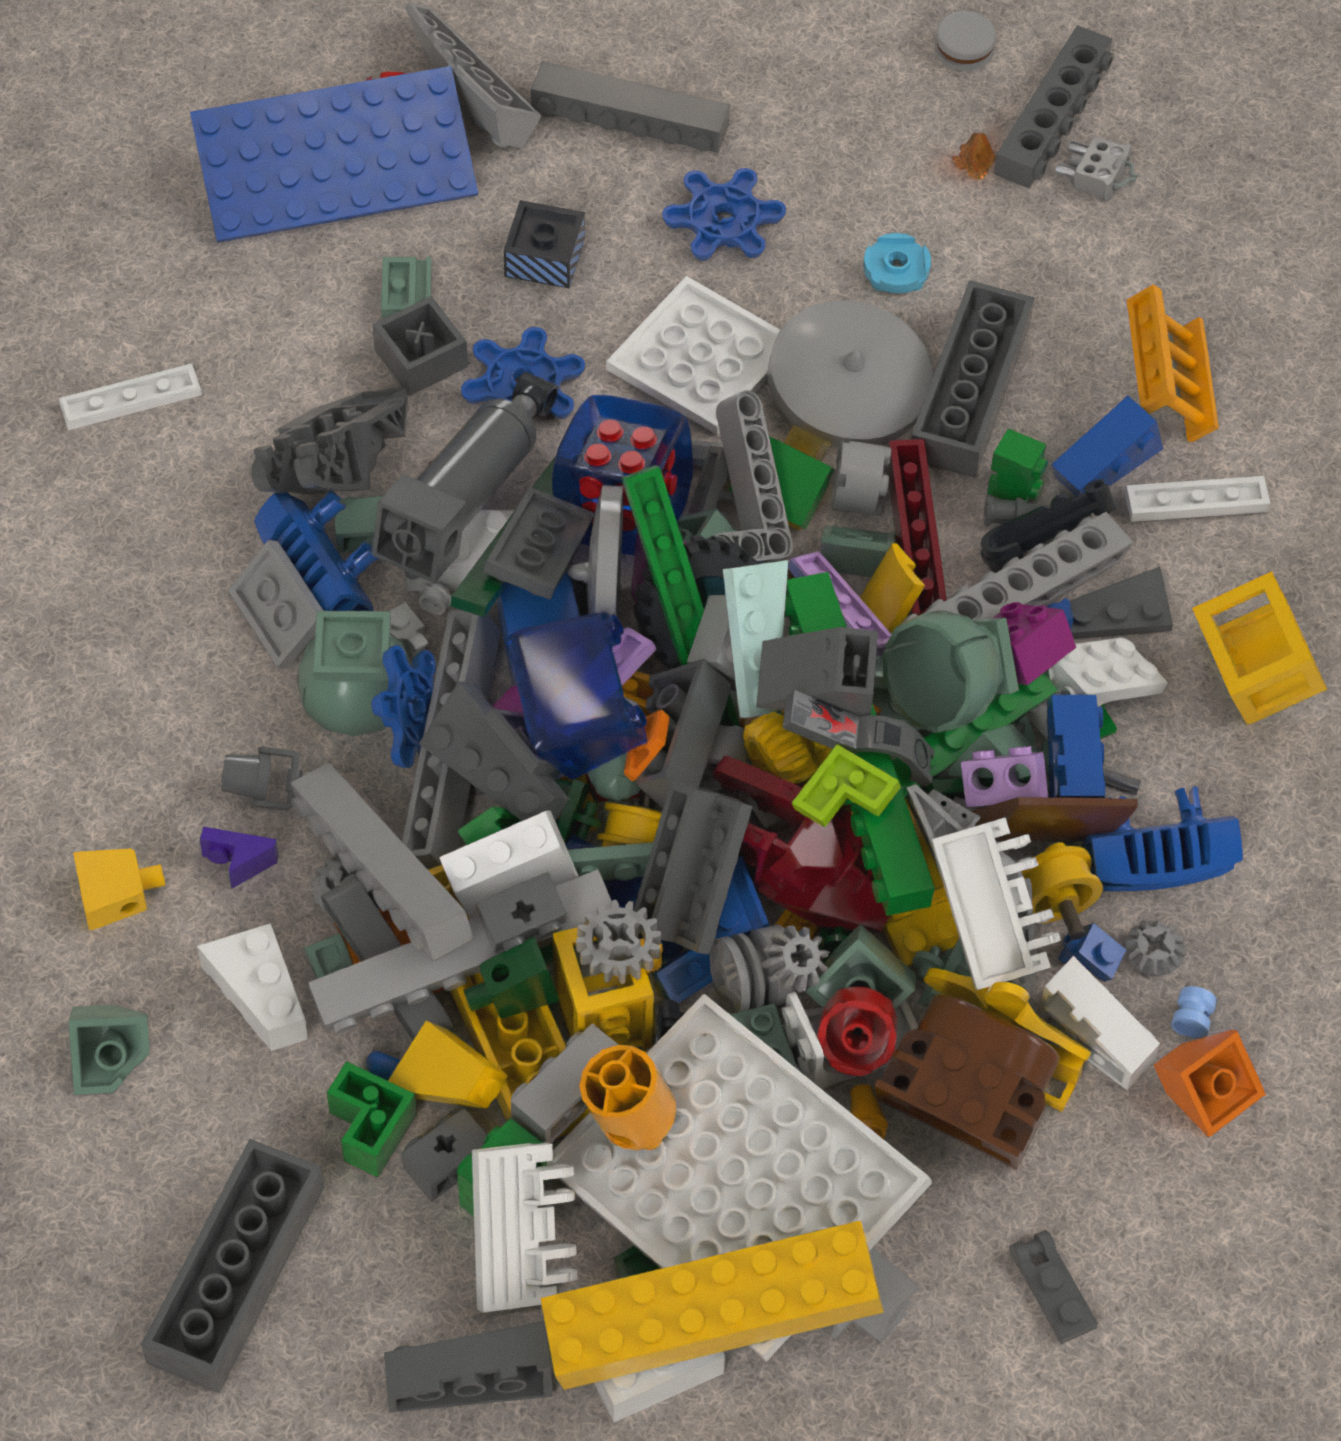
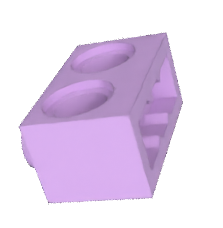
M1031 746L1009 748V755L995 756L994 750L971 752L972 759L961 762L966 807L993 805L1017 797L1047 798L1048 789L1043 752L1032 753ZM1018 764L1025 765L1030 771L1031 777L1027 784L1019 782L1015 776V769ZM982 767L987 768L993 774L994 780L991 787H985L979 781L978 773Z

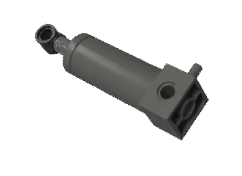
M524 372L515 385L512 402L500 398L488 400L479 407L417 479L402 474L378 501L371 555L405 570V576L410 580L420 577L435 584L459 556L462 531L533 449L536 442V428L531 418H535L538 415L546 417L557 399L558 385L529 372Z

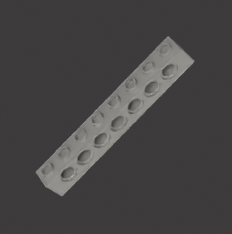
M1107 512L1094 519L1089 516L1082 520L1071 532L1067 530L1060 532L1053 538L1051 543L1045 546L1042 543L1036 545L1029 551L1026 557L1011 559L1004 565L1001 571L986 573L974 586L970 588L968 585L962 586L947 601L937 600L926 612L946 610L967 616L970 619H991L1000 613V609L1008 603L1020 602L1021 604L1032 606L1047 605L1121 562L1132 546L1133 541ZM912 614L909 617H907L902 623L912 618H915L918 615Z

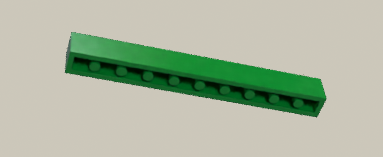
M829 572L787 580L784 617H789L791 626H789L790 636L837 627L847 628ZM872 703L870 715L877 716ZM878 752L854 753L856 756L898 780L889 754ZM902 789L898 790L879 817L847 798L844 804H850L853 815H851V826L854 836L861 837L864 846L861 849L864 867L866 870H872L875 879L872 881L874 898L877 903L882 902L886 916L931 907L935 887Z

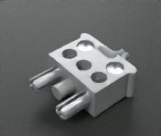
M1094 137L1090 145L1073 140L1070 141L1068 151L1076 154H1072L1070 165L1058 163L1055 169L1056 174L1073 178L1074 188L1101 197L1105 202L1111 200L1117 188L1124 187L1128 182L1135 183L1138 177L1134 173V164L1130 162L1131 146L1129 144L1121 145L1098 137ZM1129 168V175L1131 177H1127L1121 182L1127 169Z

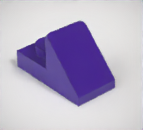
M203 826L200 836L202 856L217 864L231 862L229 867L231 888L240 885L278 862L279 855L276 839Z

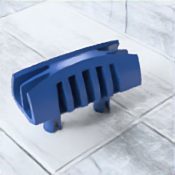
M331 490L310 510L304 501L287 492L273 493L263 504L254 519L263 544L268 540L279 542L323 611H374L372 602L358 583L359 574L379 559L371 555L372 545L364 541L346 560H343L324 531L325 524L346 508V505L340 502L341 498Z
M1193 786L1191 788L1189 799L1183 787L1175 791L1181 817L1180 823L1135 829L1130 826L1128 819L1114 832L1088 835L1081 844V848L1089 852L1092 859L1091 874L1099 877L1103 885V891H1148L1184 886L1224 875L1234 869V864L1243 860L1238 818L1235 816L1212 819L1203 818L1198 787ZM1120 796L1119 799H1126V797Z

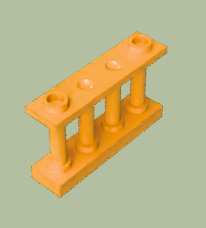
M1152 284L1126 300L1140 407L1148 414H1151L1167 405L1184 417L1187 441L1194 442L1219 428L1204 321L1198 317L1184 326L1165 314L1162 290ZM1168 333L1173 336L1174 344L1169 341ZM1172 360L1176 362L1177 370L1172 367ZM1175 387L1180 389L1181 398L1176 395Z

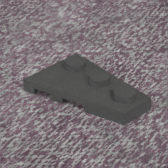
M1160 566L1069 601L1073 613L1071 629L1073 639L1172 631L1173 622Z

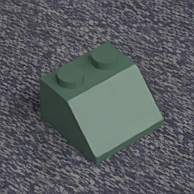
M860 924L826 960L824 964L828 969L826 973L818 975L820 979L819 984L814 987L807 986L805 990L810 997L824 1008L829 999L838 990L851 987H866L889 998L894 1005V1009H896L915 991L917 975ZM855 1027L853 1033L861 1035L863 1029Z

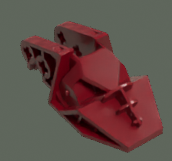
M723 756L713 771V779L721 783V788L732 794L734 791L738 793L739 790L754 799L759 810L764 813L769 811L788 822V827L792 828V831L795 832L787 844L778 839L776 833H770L748 823L738 857L742 856L746 865L756 870L754 879L756 891L818 928L834 929L837 926H842L846 930L854 931L861 924L869 932L881 933L892 915L886 916L882 902L877 903L874 898L872 881L875 879L872 870H866L861 855V849L864 846L861 837L854 836L851 826V815L853 814L838 810L824 828L794 809L792 802L803 789L802 787L733 757Z

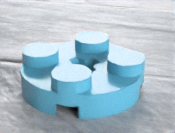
M902 233L882 235L877 238V243L871 247L869 245L865 251L864 273L871 282V286L878 291L896 294L918 291L924 286V282L930 274L931 255L924 244L922 248L919 244L915 243V238ZM893 260H900V264L904 266H893Z

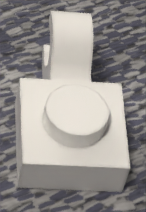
M406 602L390 610L391 633L404 644L413 657L422 650H426L425 647L428 646V642L423 636L425 634V626Z

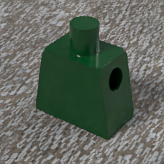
M535 937L482 962L479 968L484 982L463 990L472 1012L494 1004L500 1018L511 1017L560 1001Z

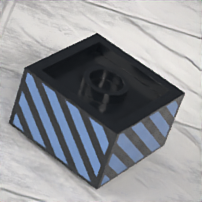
M520 200L503 250L504 277L570 289L585 241V212Z

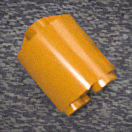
M616 1045L601 1050L589 1060L582 1071L579 1085L583 1102L607 1139L622 1149H656L674 1124L676 1101L651 1058L646 1052L634 1046Z

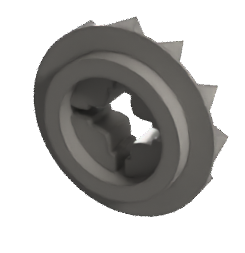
M1159 919L1154 923H1146L1143 920L1139 926L1134 929L1131 928L1125 941L1127 959L1134 968L1147 975L1163 976L1170 974L1179 968L1185 957L1186 949L1183 935H1179L1173 925L1166 926L1161 924ZM1163 938L1162 950L1157 949L1148 956L1150 943L1154 944L1157 940L1160 941Z

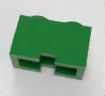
M1008 428L993 452L991 470L997 472V475L991 474L987 494L1006 500H1015L1016 497H1021L1023 500H1026V503H1029L1031 499L1037 500L1044 486V481L1040 479L1048 465V460L1044 459L1046 444Z

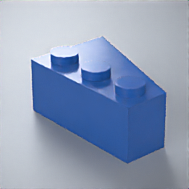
M1127 395L1051 464L1055 478L1075 497L1085 493V486L1096 479H1103L1104 484L1111 486L1163 450L1157 421Z
M1051 695L1047 702L1049 798H1105L1103 774L1104 744L1100 740V729L1103 726L1102 706H1097L1096 695Z

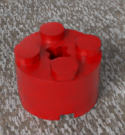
M866 987L842 988L834 993L824 1006L818 1030V1041L823 1054L834 1069L847 1075L864 1076L872 1073L873 1070L882 1065L884 1066L891 1059L896 1047L898 1019L892 1001L881 993ZM855 1027L863 1029L861 1035L853 1033Z

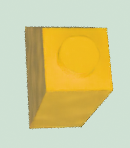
M426 1020L388 1081L414 1093L417 1100L487 1109L492 1100L499 1094L501 1086L508 1075L451 1031Z

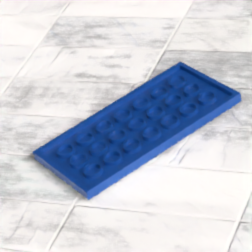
M451 66L190 111L217 243L478 196Z

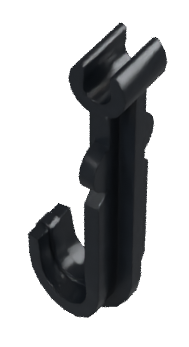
M1103 479L1093 480L1085 486V493L1069 499L1065 495H1057L1051 500L1050 508L1040 506L993 528L982 537L980 542L982 547L980 553L983 562L989 566L990 571L997 573L1011 559L1015 557L1022 559L1024 558L1023 552L1053 539L1058 530L1061 532L1063 530L1071 532L1079 524V519L1092 513L1096 516L1105 512L1110 514L1116 509L1108 484H1104Z

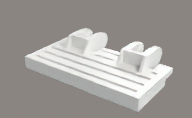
M1006 818L930 840L975 990L989 987L995 982H1005L1051 968L1046 952L1030 956L1029 950L1061 941L1059 932H1050L1036 939L1025 940L1022 927L1049 921L1054 916L1052 909H1048L1021 918L1018 917L1017 913L1032 909L1033 907L1024 877L1007 881L1006 875L1036 867L1038 863L1036 857H1028L1003 867L999 852L1011 848H1021L1031 843L1029 834L996 843V837L1010 834Z
M526 1143L472 1150L477 1310L483 1313L541 1305L540 1298L557 1294V1286L554 1284L577 1280L576 1269L563 1267L546 1270V1260L569 1258L576 1255L577 1249L575 1244L563 1243L539 1246V1242L555 1240L554 1206L549 1204L575 1200V1191L568 1188L544 1191L543 1180L574 1176V1166L570 1164L536 1167L537 1162L553 1161L552 1143Z

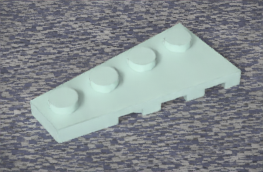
M788 560L723 569L740 718L755 717L772 712L777 713L775 709L756 708L762 641L783 637Z

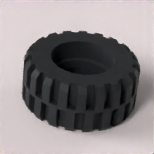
M702 535L691 536L690 542L683 543L694 579L705 576H718L724 579L723 569L759 564L741 546L734 542L728 543L720 537L712 536L711 539H704ZM646 565L641 574L644 578L642 585L637 584L635 596L638 599L637 604L634 605L635 617L639 623L637 627L642 636L653 641L656 647L653 654L658 657L661 663L669 669L680 666L650 567Z

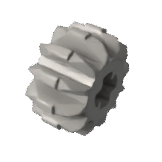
M795 926L785 928L784 933L779 931L771 936L773 944H767L762 950L770 957L762 962V967L772 968L774 972L769 976L768 981L774 982L781 979V990L787 991L793 986L797 993L805 991L807 985L814 987L819 984L820 979L818 975L826 973L828 969L820 960L828 957L829 952L825 950L819 951L817 947L821 943L822 937L817 936L810 940V928L804 927L797 932ZM791 954H793L792 957L798 956L800 960L799 965H797L798 961L792 962Z

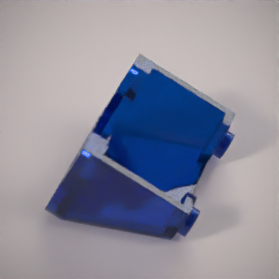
M605 611L522 628L507 637L508 649L530 741L542 759L551 763L553 767L571 780L648 742L644 728L647 725L646 716L638 705L633 706L625 699L612 650L613 647L621 644V635L624 634L623 626L616 615H610Z

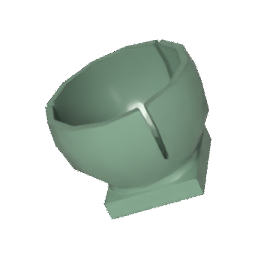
M946 610L926 612L897 626L885 645L887 649L883 651V678L894 706L913 726L934 733L952 731L974 721L986 712L995 694H1011L1019 691L1006 618L970 619L967 616Z
M317 611L315 638L308 642L298 668L297 684L301 701L307 714L325 730L358 736L382 731L387 728L383 724L381 717L375 716L371 707L372 698L378 693L388 690L389 680L382 660L384 651L394 645H399L404 650L408 664L411 666L404 644L391 633L390 611Z

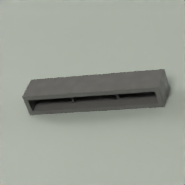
M545 61L541 62L531 87V106L541 114L562 116L574 122L592 123L608 130L618 129L630 132L638 137L648 136L661 139L668 144L678 143L691 146L699 151L718 153L729 126L730 104Z

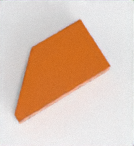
M662 709L632 724L624 768V775L631 781L636 780L665 745L670 717Z

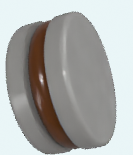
M958 11L944 17L938 25L935 42L936 55L943 64L959 71L978 70L986 66L994 55L995 27L988 18L976 12Z

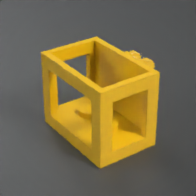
M1272 571L1192 608L1228 692L1247 725L1327 690L1290 605ZM1264 592L1266 593L1270 601L1269 604L1218 626L1213 617L1214 615Z
M577 927L553 933V984L560 999L558 1004L569 1039L578 1031L583 1033L593 1023L618 1045L642 1046L643 1050L652 1048L654 994L647 975L650 971L641 968V978L638 980L631 974H628L624 984H621L618 976L615 975L612 976L609 982H604V973L583 978L573 946H576V939L579 938L577 936ZM642 938L640 939V945L644 946L645 940ZM662 944L659 945V959H653V969L651 970L653 972L655 970L658 971L659 967L661 968V953L663 952ZM613 986L617 987L615 990L588 996L589 992Z

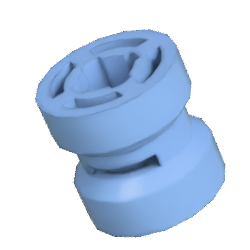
M1188 986L1182 988L1177 1001L1180 1008L1174 1012L1171 1023L1172 1029L1178 1034L1195 1039L1206 1037L1211 1025L1208 1017L1214 1013L1217 1003L1216 996L1201 987Z

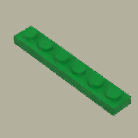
M1045 673L1029 685L1018 684L1019 691L1011 694H995L986 712L974 721L952 731L932 732L926 736L924 740L935 751L934 758L930 762L929 774L932 776V779L950 768L983 733L1013 724L1048 700L1051 695H1054L1058 690ZM899 758L892 760L904 798L908 797L906 793L907 787L916 784L921 788L923 785L910 780L911 770L906 763Z

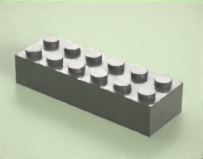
M969 280L911 436V440L924 439L928 465L976 477L1031 323L1035 297Z
M249 1139L141 1343L147 1364L220 1393L324 1189L321 1166Z

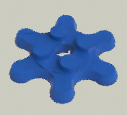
M741 168L737 170L732 179L724 184H716L710 181L705 173L693 170L684 176V185L688 192L692 194V200L683 205L673 204L665 207L662 212V218L670 228H688L697 235L691 243V252L698 260L706 261L710 259L715 250L723 245L738 247L745 256L757 258L765 249V240L757 233L756 228L762 224L781 222L786 215V206L779 200L762 201L753 196L751 190L756 185L758 177L755 171L751 169ZM727 212L732 216L726 219L722 218L719 221L717 214Z
M539 327L527 328L522 334L521 343L511 349L501 348L490 339H482L473 345V354L480 363L487 367V371L479 378L465 381L461 386V394L471 404L499 398L512 402V394L517 383L514 380L521 377L524 372H529L559 387L564 381L578 378L585 369V361L582 357L575 354H568L559 358L548 355L544 349L547 342V334ZM559 388L557 399L549 413L557 419H565L573 411L574 402L570 396L564 394Z
M394 645L384 651L382 657L389 680L388 690L375 695L372 698L371 707L375 716L381 717L383 724L386 727H391L394 740L391 749L393 764L401 768H411L414 764L416 751L420 755L421 745L419 742L424 736L434 688L433 677L436 671V662L429 650H422L413 657L412 665L410 666L404 650L399 645Z

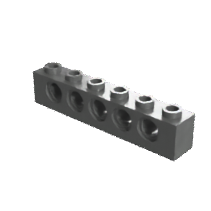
M1078 25L1075 27L997 152L994 175L1027 188L1031 187L1035 178L1042 179L1047 168L1048 157L1054 158L1060 148L1062 134L1065 136L1069 135L1074 124L1075 113L1081 114L1088 99L1086 95L1088 92L1094 93L1100 82L1101 71L1107 72L1111 66L1114 54L1110 52L1112 38Z

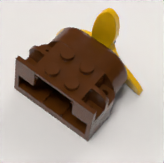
M930 968L923 980L941 994H937L932 998L917 1029L907 1032L901 1039L897 1049L894 1050L882 1079H877L874 1085L877 1101L1017 1170L1043 1119L1046 1103L1044 1091L1060 1060L1058 1052L1039 1037L1052 1041L1085 1061H1088L1092 1052L1046 1023L1034 1013L1028 1003L1030 999L1028 990L1023 986L1007 981L995 982L989 987L975 990L971 977L938 968Z

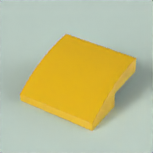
M892 543L860 596V599L891 634L905 620L925 587L913 572L916 564L895 543Z

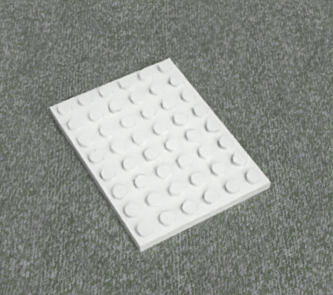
M705 994L647 1052V1055L656 1065L676 1101L674 1124L662 1139L661 1144L653 1150L622 1149L607 1139L592 1114L589 1113L552 1151L553 1161H547V1166L557 1164L573 1165L574 1176L558 1179L569 1189L574 1190L580 1199L660 1269L860 1220L870 1251L932 1184L928 1175ZM791 1335L748 1346L767 1362Z

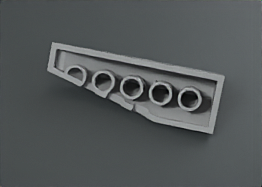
M408 2L405 9L431 64L435 69L447 66L452 67L459 103L473 116V123L487 130L492 135L491 140L496 145L502 148L511 146L523 149L539 122L541 115L430 7Z

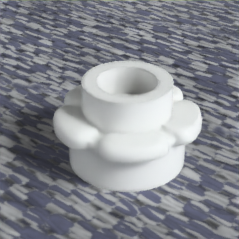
M425 584L420 588L421 595L418 602L424 611L442 615L446 608L450 606L452 596L449 594L448 588L443 584Z

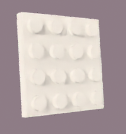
M686 276L606 361V370L718 435L720 431L716 417L717 405L721 401L744 390L756 393L768 380L769 358L780 329Z

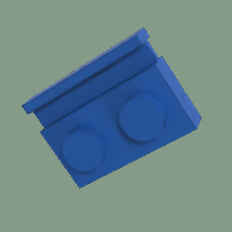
M742 856L738 857L715 939L725 936L731 937L733 934L744 933L748 937L751 930L770 926Z

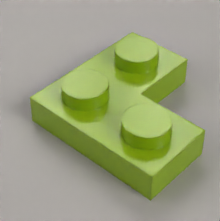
M837 744L793 800L792 805L796 811L825 828L847 798L879 817L901 786L897 779Z

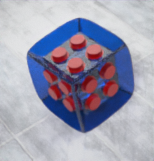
M612 395L589 396L576 411L559 444L552 471L553 496L595 513L603 485L623 486L622 554L635 556L637 526L621 477L654 465L659 466L678 524L689 497L693 476L692 439L687 418L676 410L653 403ZM593 522L581 543L583 545L590 546Z

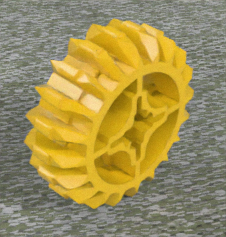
M772 712L752 720V723L745 726L743 738L745 740L744 746L748 751V757L753 766L803 788L817 770V766L812 760V754L809 753L806 743L802 741L800 735L783 729L784 716Z

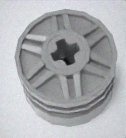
M780 924L751 930L748 937L744 933L733 934L731 937L725 936L713 940L710 950V970L718 999L727 1013L734 1014L762 1007L763 1004L784 1005L786 1004L787 994L795 991L793 986L787 991L781 990V979L774 982L768 981L769 976L774 972L772 968L762 967V962L770 958L762 951L764 946L773 944L771 936L778 931L784 933L785 928ZM791 954L792 962L798 961L797 965H799L798 956L792 957L793 954Z

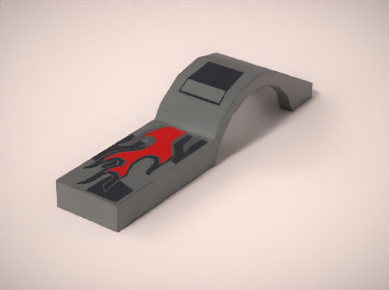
M793 690L786 696L783 729L832 749L838 744L853 754L858 752L889 754L901 759L909 766L911 781L925 787L932 783V776L929 774L930 762L934 758L935 751L912 726L901 720L886 716H857L797 690Z

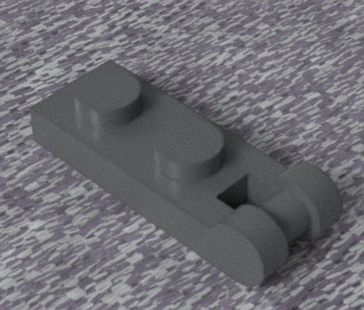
M1047 1230L1035 1234L1034 1239L1024 1243L1020 1240L1009 1246L1014 1261L1061 1344L1097 1329L1098 1323L1057 1252L1054 1240ZM1042 1254L1045 1263L1035 1267L1031 1258Z

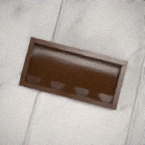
M1017 797L976 809L972 812L981 817L975 823V826L1006 818L1010 834L996 837L995 841H1006L1029 834L1031 841L1083 842L1088 835L1117 830L1134 813L1138 807L1137 799Z

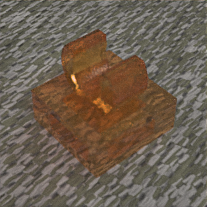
M973 133L967 143L959 147L961 150L959 156H953L952 160L959 170L966 169L970 178L980 180L983 179L995 161L996 156L985 134Z

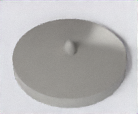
M848 300L819 303L793 316L778 333L768 363L770 391L782 414L792 425L807 436L834 447H839L841 440L882 446L889 443V441L900 438L916 424L933 379L929 354L921 339L905 322L877 306Z
M602 486L591 533L589 559L585 563L570 566L566 571L571 578L587 583L590 637L595 660L618 636L623 486Z

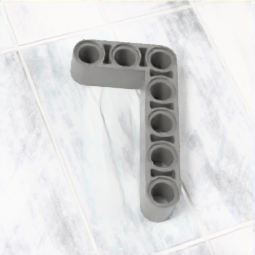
M744 390L721 401L716 408V417L741 531L723 532L713 536L723 538L728 543H736L748 554H751L759 564L788 557L792 550V539L762 403L754 392Z

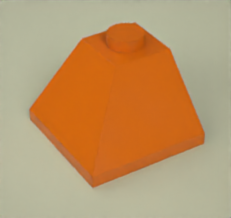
M1232 1029L1183 1043L1153 1065L1166 1094L1207 1137H1211L1266 1095L1237 1030Z

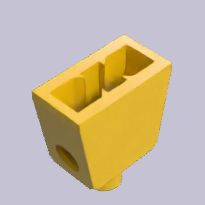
M134 849L80 851L73 853L89 931L146 911L147 906L143 891L166 886L161 864L138 868Z

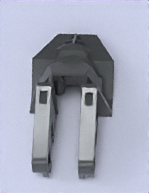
M406 388L363 391L316 407L278 428L280 435L273 438L274 452L271 445L254 449L256 459L251 468L254 486L261 492H287L291 494H323L327 490L351 492L369 490L370 473L377 465V455L387 445L384 439L406 437L408 408Z

